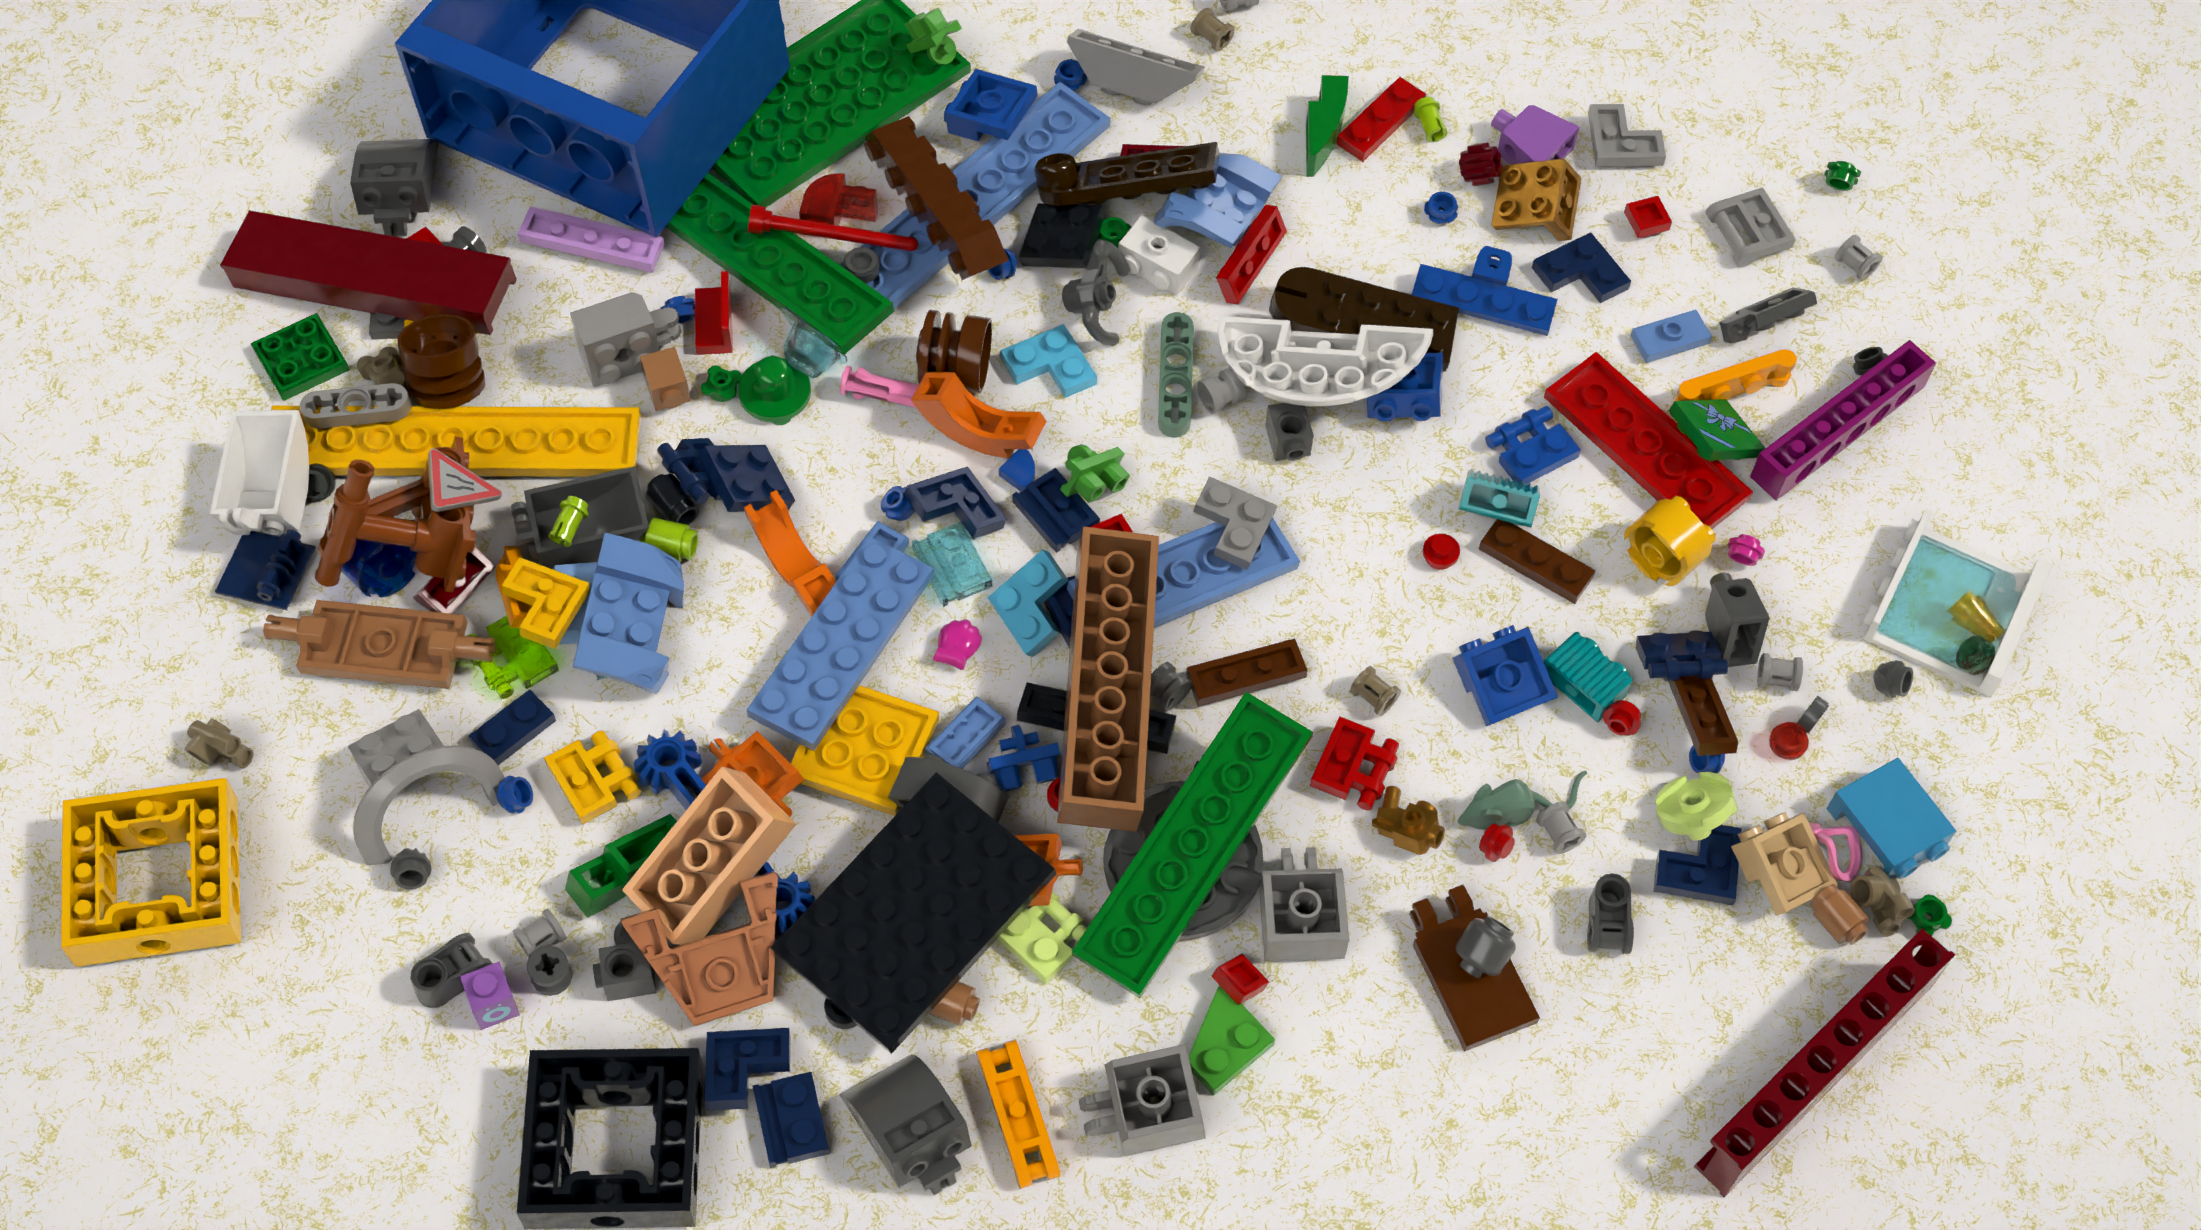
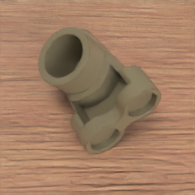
M394 347L383 348L376 357L363 356L358 360L357 369L364 379L372 380L375 385L396 383L408 390L401 369V357Z
M212 718L207 724L196 720L187 730V735L191 740L185 747V751L206 765L212 766L220 755L235 766L245 768L252 762L254 756L253 750L242 745L240 738L230 734L231 730Z
M1881 866L1869 868L1864 875L1857 876L1851 884L1852 899L1859 907L1871 908L1875 916L1873 922L1883 937L1897 933L1902 927V921L1909 918L1915 912V908L1907 895L1900 893L1898 881L1894 878H1889Z

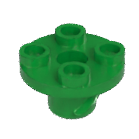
M774 355L765 357L752 364L742 374L738 384L740 404L748 414L756 419L772 422L775 425H785L790 422L791 418L802 412L810 400L811 384L809 376L799 364Z

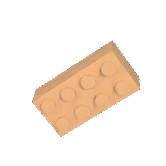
M721 767L622 891L642 912L654 908L658 909L665 936L672 944L682 945L704 938L742 892L739 882L753 878L796 826V823L745 772Z

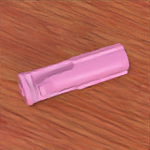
M846 366L842 374L840 394L846 395L847 391H853L854 399L869 397L915 407L911 399L919 384L873 375L862 367H859L855 373L852 372L851 366Z

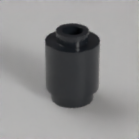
M660 474L649 482L646 499L664 520L689 525L696 519L699 514V508L696 506L697 502L692 496H687L680 488V481L674 474Z

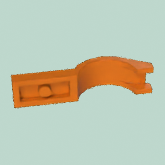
M777 490L770 493L772 503L757 511L749 504L744 507V512L773 567L781 578L794 589L812 617L837 581L826 564L816 560L807 549L794 527L787 505Z

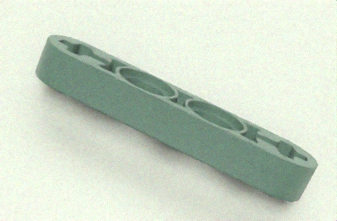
M1180 312L1168 314L1163 319L1161 327L1158 426L1164 435L1172 438L1181 437L1189 431L1192 410L1194 325L1188 315ZM1174 327H1181L1180 342L1174 341ZM1172 354H1180L1185 357L1186 361L1181 365H1172L1167 361V358ZM1177 383L1182 385L1185 391L1180 395H1173L1167 392L1166 387ZM1172 407H1179L1178 423H1171Z

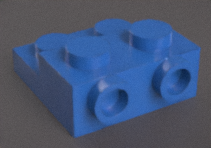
M975 69L969 79L962 83L960 91L953 102L948 103L945 108L944 121L947 123L948 133L979 141L983 134L1008 140L1037 98V86Z
M1426 353L1420 363L1403 377L1401 381L1376 395L1367 397L1368 418H1377L1382 422H1388L1394 418L1413 417L1417 421H1426L1431 417H1441L1443 353Z
M1514 625L1492 633L1495 640L1486 644H1482L1480 638L1459 646L1461 654L1452 658L1466 693L1472 692L1486 727L1558 698L1529 627L1516 631Z

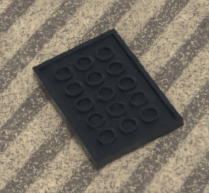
M936 772L771 948L780 959L892 1054L1053 879L1056 871L1054 867Z

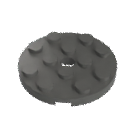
M1185 781L1167 782L1145 790L1144 810L1136 832L1110 829L1103 854L1104 872L1110 893ZM1256 825L1253 826L1180 939H1195L1214 934L1233 923L1249 907L1258 890L1263 870L1262 843Z

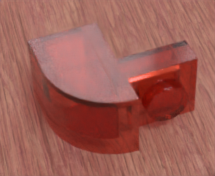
M843 173L822 176L812 182L806 189L799 217L802 220L839 225L841 217L875 222L878 213L877 190L864 186L846 185L845 174Z

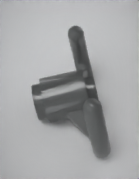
M1099 239L1093 245L1092 255L1083 277L1071 280L1064 286L1062 300L1067 311L1074 314H1082L1085 328L1096 341L1103 345L1114 346L1119 343L1118 334L1105 331L1099 324L1100 311L1110 309L1116 298V290L1113 283L1105 277L1107 257L1113 263L1118 275L1122 277L1129 274L1130 268L1116 246L1111 242Z

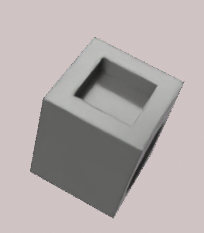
M1289 403L1268 405L1265 427L1275 461L1286 459L1295 461L1305 456H1311L1314 434L1306 407Z
M635 942L598 948L600 963L593 964L596 988L603 987L607 1001L656 994L654 969ZM619 968H633L626 976L618 977L614 975Z

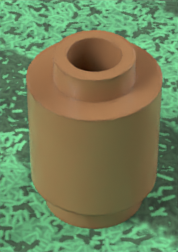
M1832 884L1818 893L1810 902V906L1815 910L1813 915L1838 944L1847 941L1850 945H1853L1868 933L1869 929L1866 925L1870 918L1844 889L1839 890Z
M958 981L929 1014L962 1026L965 1020L972 1021L980 1003V998L975 997L976 988Z

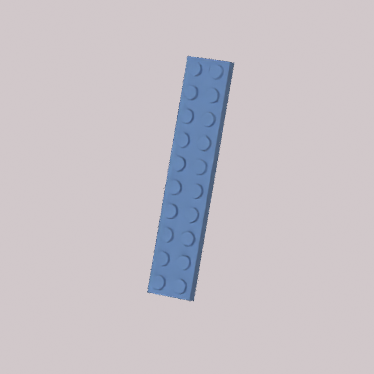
M1059 82L1031 105L1008 140L998 137L991 138L952 171L957 178L958 189L960 193L967 190L979 206L981 220L989 219L994 225L1038 188L1034 170L1039 159L1055 153H1067L1075 157L1110 127V117L1062 82ZM908 209L903 211L879 232L916 238L919 243L917 250L905 251L868 244L861 246L873 250L878 255L880 265L878 276L866 284L893 302L894 309L949 263V249L940 252L938 245L934 246L931 243L926 231V226L929 225L928 221L919 223L917 217H912ZM843 261L841 264H839V265L842 266L843 268H844V261Z

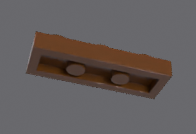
M1496 519L1479 545L1480 551L1576 604L1592 581L1596 571L1515 524Z
M1294 638L1189 666L1186 669V676L1192 682L1191 689L1199 707L1240 696L1245 692L1251 693L1306 678L1308 670Z
M1698 676L1679 677L1678 681H1668L1698 756L1737 753L1738 739L1713 680L1699 679Z

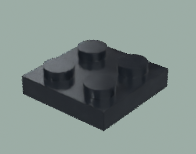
M1037 203L1018 256L1022 266L1087 268L1092 255L1093 245L1097 241L1106 215L1102 205L1071 204L1052 206Z

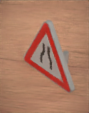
M430 449L428 453L432 510L440 512L496 501L501 498V490L437 449Z

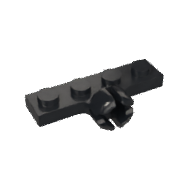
M1027 682L1017 710V721L1064 732L1067 691ZM1149 709L1147 750L1164 754L1168 753L1177 715Z

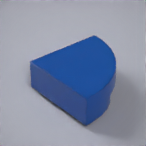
M1018 449L999 468V476L1020 492L1025 490L1026 485L1035 479V463L1027 449Z

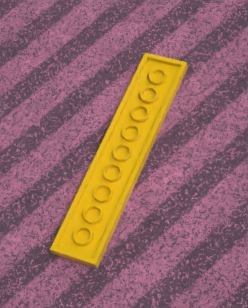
M272 405L271 410H299L306 433L309 465L314 463L322 464L328 467L336 476H347L350 462L356 459L371 463L374 467L373 476H422L430 449L436 447L451 448L455 436L463 438L464 452H469L468 470L477 476L588 477L635 466V470L637 468L641 422L639 407L457 406L446 409H433L423 406H411L409 414L401 420L320 429L312 428L306 424L300 411V406ZM317 406L316 412H313V413H314V414L320 413V409H321L323 406ZM335 406L336 410L334 411L339 412L338 406ZM347 406L346 410L357 412L363 409L364 406Z

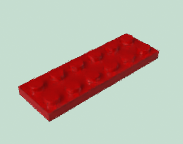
M1595 352L1545 390L1544 398L1657 501L1662 499L1671 500L1673 497L1679 496L1687 501L1691 511L1703 524L1713 529L1751 499L1753 491L1719 460L1707 461L1697 453V447L1691 439L1678 429L1677 423L1599 353Z

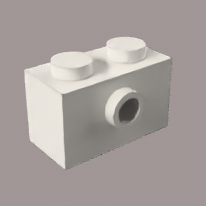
M1142 215L1119 242L1118 249L1130 268V274L1138 275L1151 282L1156 288L1166 290L1175 296H1178L1199 269L1201 246L1165 227L1157 226L1153 221Z

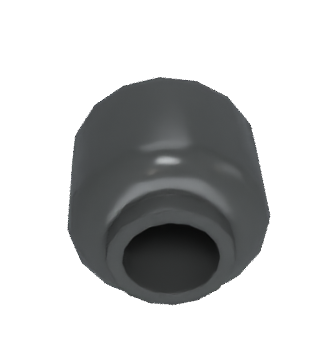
M1488 915L1484 920L1480 918L1473 919L1455 945L1457 954L1462 958L1459 966L1476 978H1480L1483 973L1489 976H1498L1515 952L1516 945L1512 939L1514 932Z

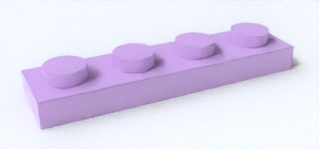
M535 207L529 208L518 231L519 241L522 243L651 273L654 272L665 246L661 236L656 238L647 233Z

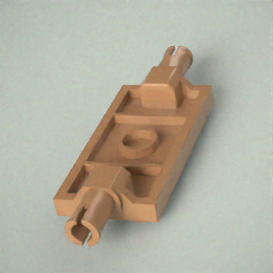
M316 600L313 613L302 615L300 619L268 615L266 621L271 622V624L265 623L263 629L266 639L297 641V644L300 646V655L296 667L301 674L444 689L450 688L456 663L460 658L492 662L494 657L489 655V653L495 654L496 649L494 638L464 636L468 624L465 615Z

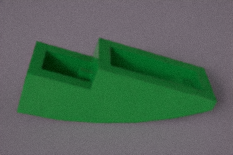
M1322 75L1319 101H1308L1306 116V177H1314L1335 147L1345 115L1349 76Z
M671 814L606 844L603 855L569 871L565 890L587 918L627 896L622 889L676 824L677 821Z

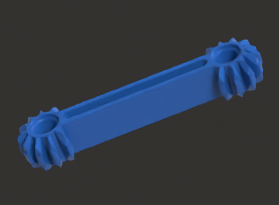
M664 729L661 734L662 737L658 739L649 734L647 738L648 745H638V758L634 762L635 771L640 774L639 781L643 787L650 786L652 793L656 796L663 789H669L684 809L687 810L695 799L683 785H688L697 796L706 786L694 771V769L701 767L702 764L701 754L696 752L697 745L693 739L685 740V735L681 731L670 737L669 732ZM666 760L676 761L671 766L665 767L660 765ZM766 861L758 873L763 875L774 871V869ZM794 871L786 879L780 878L777 874L776 902L788 901L791 903L785 909H776L775 933L779 931L781 936L815 901V896L809 894L811 892L810 884L807 880L798 883V875Z

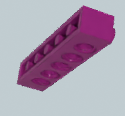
M1908 340L1760 452L1750 478L1777 501L1926 386L1936 362L1911 340Z

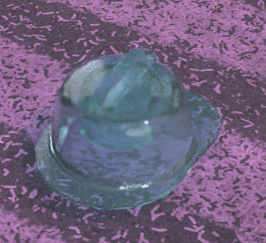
M786 307L781 308L783 315L792 326L784 344V355L788 364L794 369L811 378H817L833 364H845L848 362L847 356L839 353L841 351L833 341L811 328Z

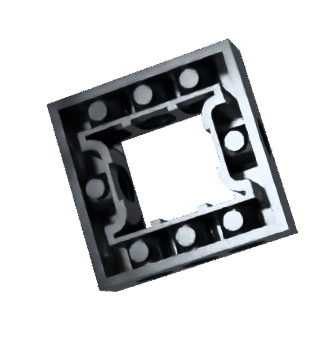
M699 1048L530 1050L517 1215L524 1229L696 1227L703 1063ZM653 1106V1115L656 1121L655 1145H651L650 1149L654 1163L653 1185H649L644 1174L634 1170H623V1174L591 1175L589 1171H577L571 1174L576 1107Z

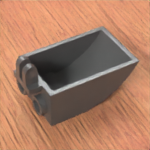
M436 140L361 141L357 146L350 181L358 215L374 214V223H382L384 235L393 236V223H396L399 236H407V222L411 220V213L429 212L438 148Z
M635 466L524 490L526 504L524 502H515L511 505L519 544L528 543L532 562H540V565L553 570L555 565L598 562L605 533L637 541L649 529ZM568 496H575L588 504L587 511L589 515L586 519H582L573 537L571 546L565 547V541H563L562 545H559L550 540L548 534L552 530L561 511L559 506L561 501L566 500Z
M911 1054L840 1094V1097L898 1188L917 1178L925 1190L930 1188L931 1192L936 1195L942 1191L940 1184L942 1180L949 1187L957 1183L955 1173L962 1170L955 1156L972 1146L967 1123L939 1080L919 1057Z

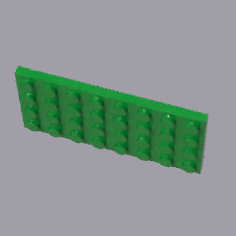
M861 0L787 47L790 68L712 168L753 205L768 207L866 142L865 136L872 130L898 121L971 72L970 62L957 51L955 58L945 65L933 63L928 57L927 49L910 53L906 44L912 41L913 38L904 24L915 17L916 14L901 0Z

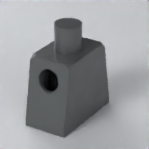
M1729 573L1716 574L1710 579L1712 589L1705 618L1709 632H1712L1721 651L1720 659H1726L1728 667L1757 664L1770 617L1750 579L1733 580Z

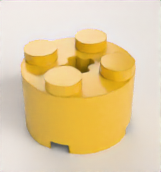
M1675 496L1671 500H1659L1624 532V540L1628 537L1631 547L1627 549V552L1634 564L1643 574L1654 581H1657L1659 578L1669 581L1665 584L1667 586L1677 585L1707 559L1711 553V544L1716 540L1714 531L1709 526L1703 524L1691 511L1687 501L1679 496Z

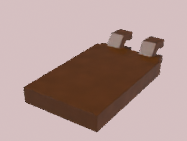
M1460 885L1448 891L1449 897L1445 899L1453 919L1438 924L1436 913L1428 898L1413 903V910L1410 911L1409 915L1417 930L1415 933L1417 938L1414 939L1412 946L1465 1052L1537 1024L1540 1017L1511 959H1509L1498 976H1489L1483 973L1480 978H1476L1459 966L1462 958L1455 950L1457 941L1473 919L1480 918L1484 920L1488 915L1487 912L1483 913L1481 908L1474 910L1473 901L1465 886Z

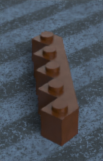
M909 116L872 130L865 136L867 142L864 143L868 158L871 162H876L878 169L884 166L887 167L884 170L886 180L891 189L896 188L898 196L907 193L908 197H905V203L912 217L916 216L919 223L928 221L929 225L926 226V231L931 243L934 246L938 245L940 252L949 249L948 261L950 267L956 275H960L961 280L1009 261L994 225L989 219L981 220L979 206L967 190L960 193L956 176L946 163L938 164L936 150L923 135L917 138L914 132L916 130L915 123Z

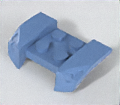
M1220 153L1216 183L1210 184V186L1203 189L1190 188L1185 196L1171 192L1162 208L1155 214L1154 223L1161 228L1168 226L1185 227L1229 248H1232V246L1236 247L1252 225L1254 219L1257 218L1270 194L1283 176L1245 155Z
M605 533L572 668L619 680L647 692L657 694L669 675L667 670L669 657L656 652L667 602L670 601L676 607L683 608L684 580L680 562L653 545Z

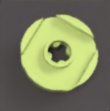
M1698 772L1699 779L1687 781L1686 775L1666 784L1659 791L1655 800L1661 826L1671 833L1688 835L1692 840H1702L1711 834L1712 829L1720 826L1730 816L1735 814L1738 806L1731 785L1720 774Z

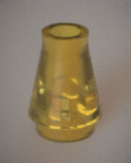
M1971 590L1947 610L1954 617L1952 621L1983 640L1988 646L2005 631L1980 594L1976 596Z

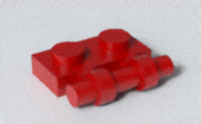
M1339 716L1313 773L1310 787L1345 801L1351 788L1361 793L1357 805L1363 810L1370 811L1375 800H1379L1384 792L1385 786L1383 782L1388 771L1394 769L1398 760L1396 752L1399 748V743L1394 739L1387 738L1382 747L1371 744L1375 730ZM1364 760L1372 762L1374 765L1369 776L1359 772Z

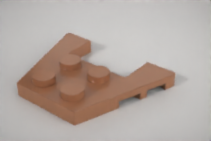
M775 871L739 882L750 917L748 924L679 946L668 947L657 908L621 918V923L694 1026L773 1001L775 951L771 947L775 941L776 888L778 887V877Z

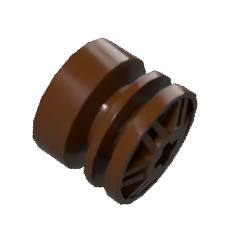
M929 310L917 344L918 383L920 384L926 372H955L969 392L981 394L986 382L991 353V318L967 315L962 323L961 330H956L955 315L953 313H946L941 328L940 312Z
M449 314L427 316L415 320L403 328L398 335V349L402 365L405 367V378L408 383L409 395L416 404L425 408L446 409L468 403L480 395L485 387V375L482 369L481 358L478 355L475 328L469 320L458 315Z

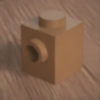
M675 347L640 356L644 379L655 411L675 408L691 401L687 380Z

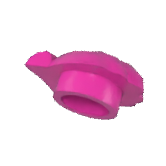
M967 619L961 621L953 620L949 624L944 625L939 632L938 649L934 654L933 660L964 670L966 661L981 645L982 636L979 634V629L976 626H972L971 622Z

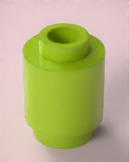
M653 518L649 524V529L641 536L640 542L653 545L682 562L684 559H693L698 546L699 534L698 531L691 530L690 525Z

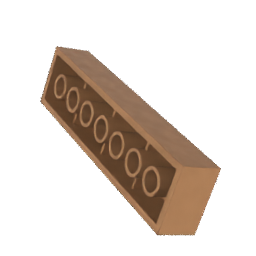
M1083 527L1076 558L1057 823L1132 832L1137 831L1144 810L1159 536Z

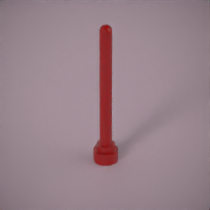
M751 205L748 233L762 235L763 231L770 232V229L905 251H915L919 246L917 239L913 237L773 215V211L766 210V206Z

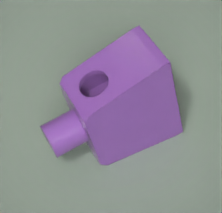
M1528 105L1517 117L1501 109L1496 113L1491 122V126L1501 132L1497 150L1509 165L1564 159L1574 150L1579 131L1577 125L1535 105Z

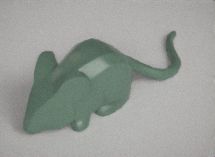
M1587 771L1580 773L1574 781L1570 798L1567 802L1569 809L1576 802L1580 781L1587 774ZM1514 779L1505 782L1494 790L1486 783L1477 791L1472 802L1459 817L1458 823L1462 826L1486 830L1494 823L1515 827L1530 819L1535 809V802L1545 808L1553 804L1540 794L1530 790L1522 780Z

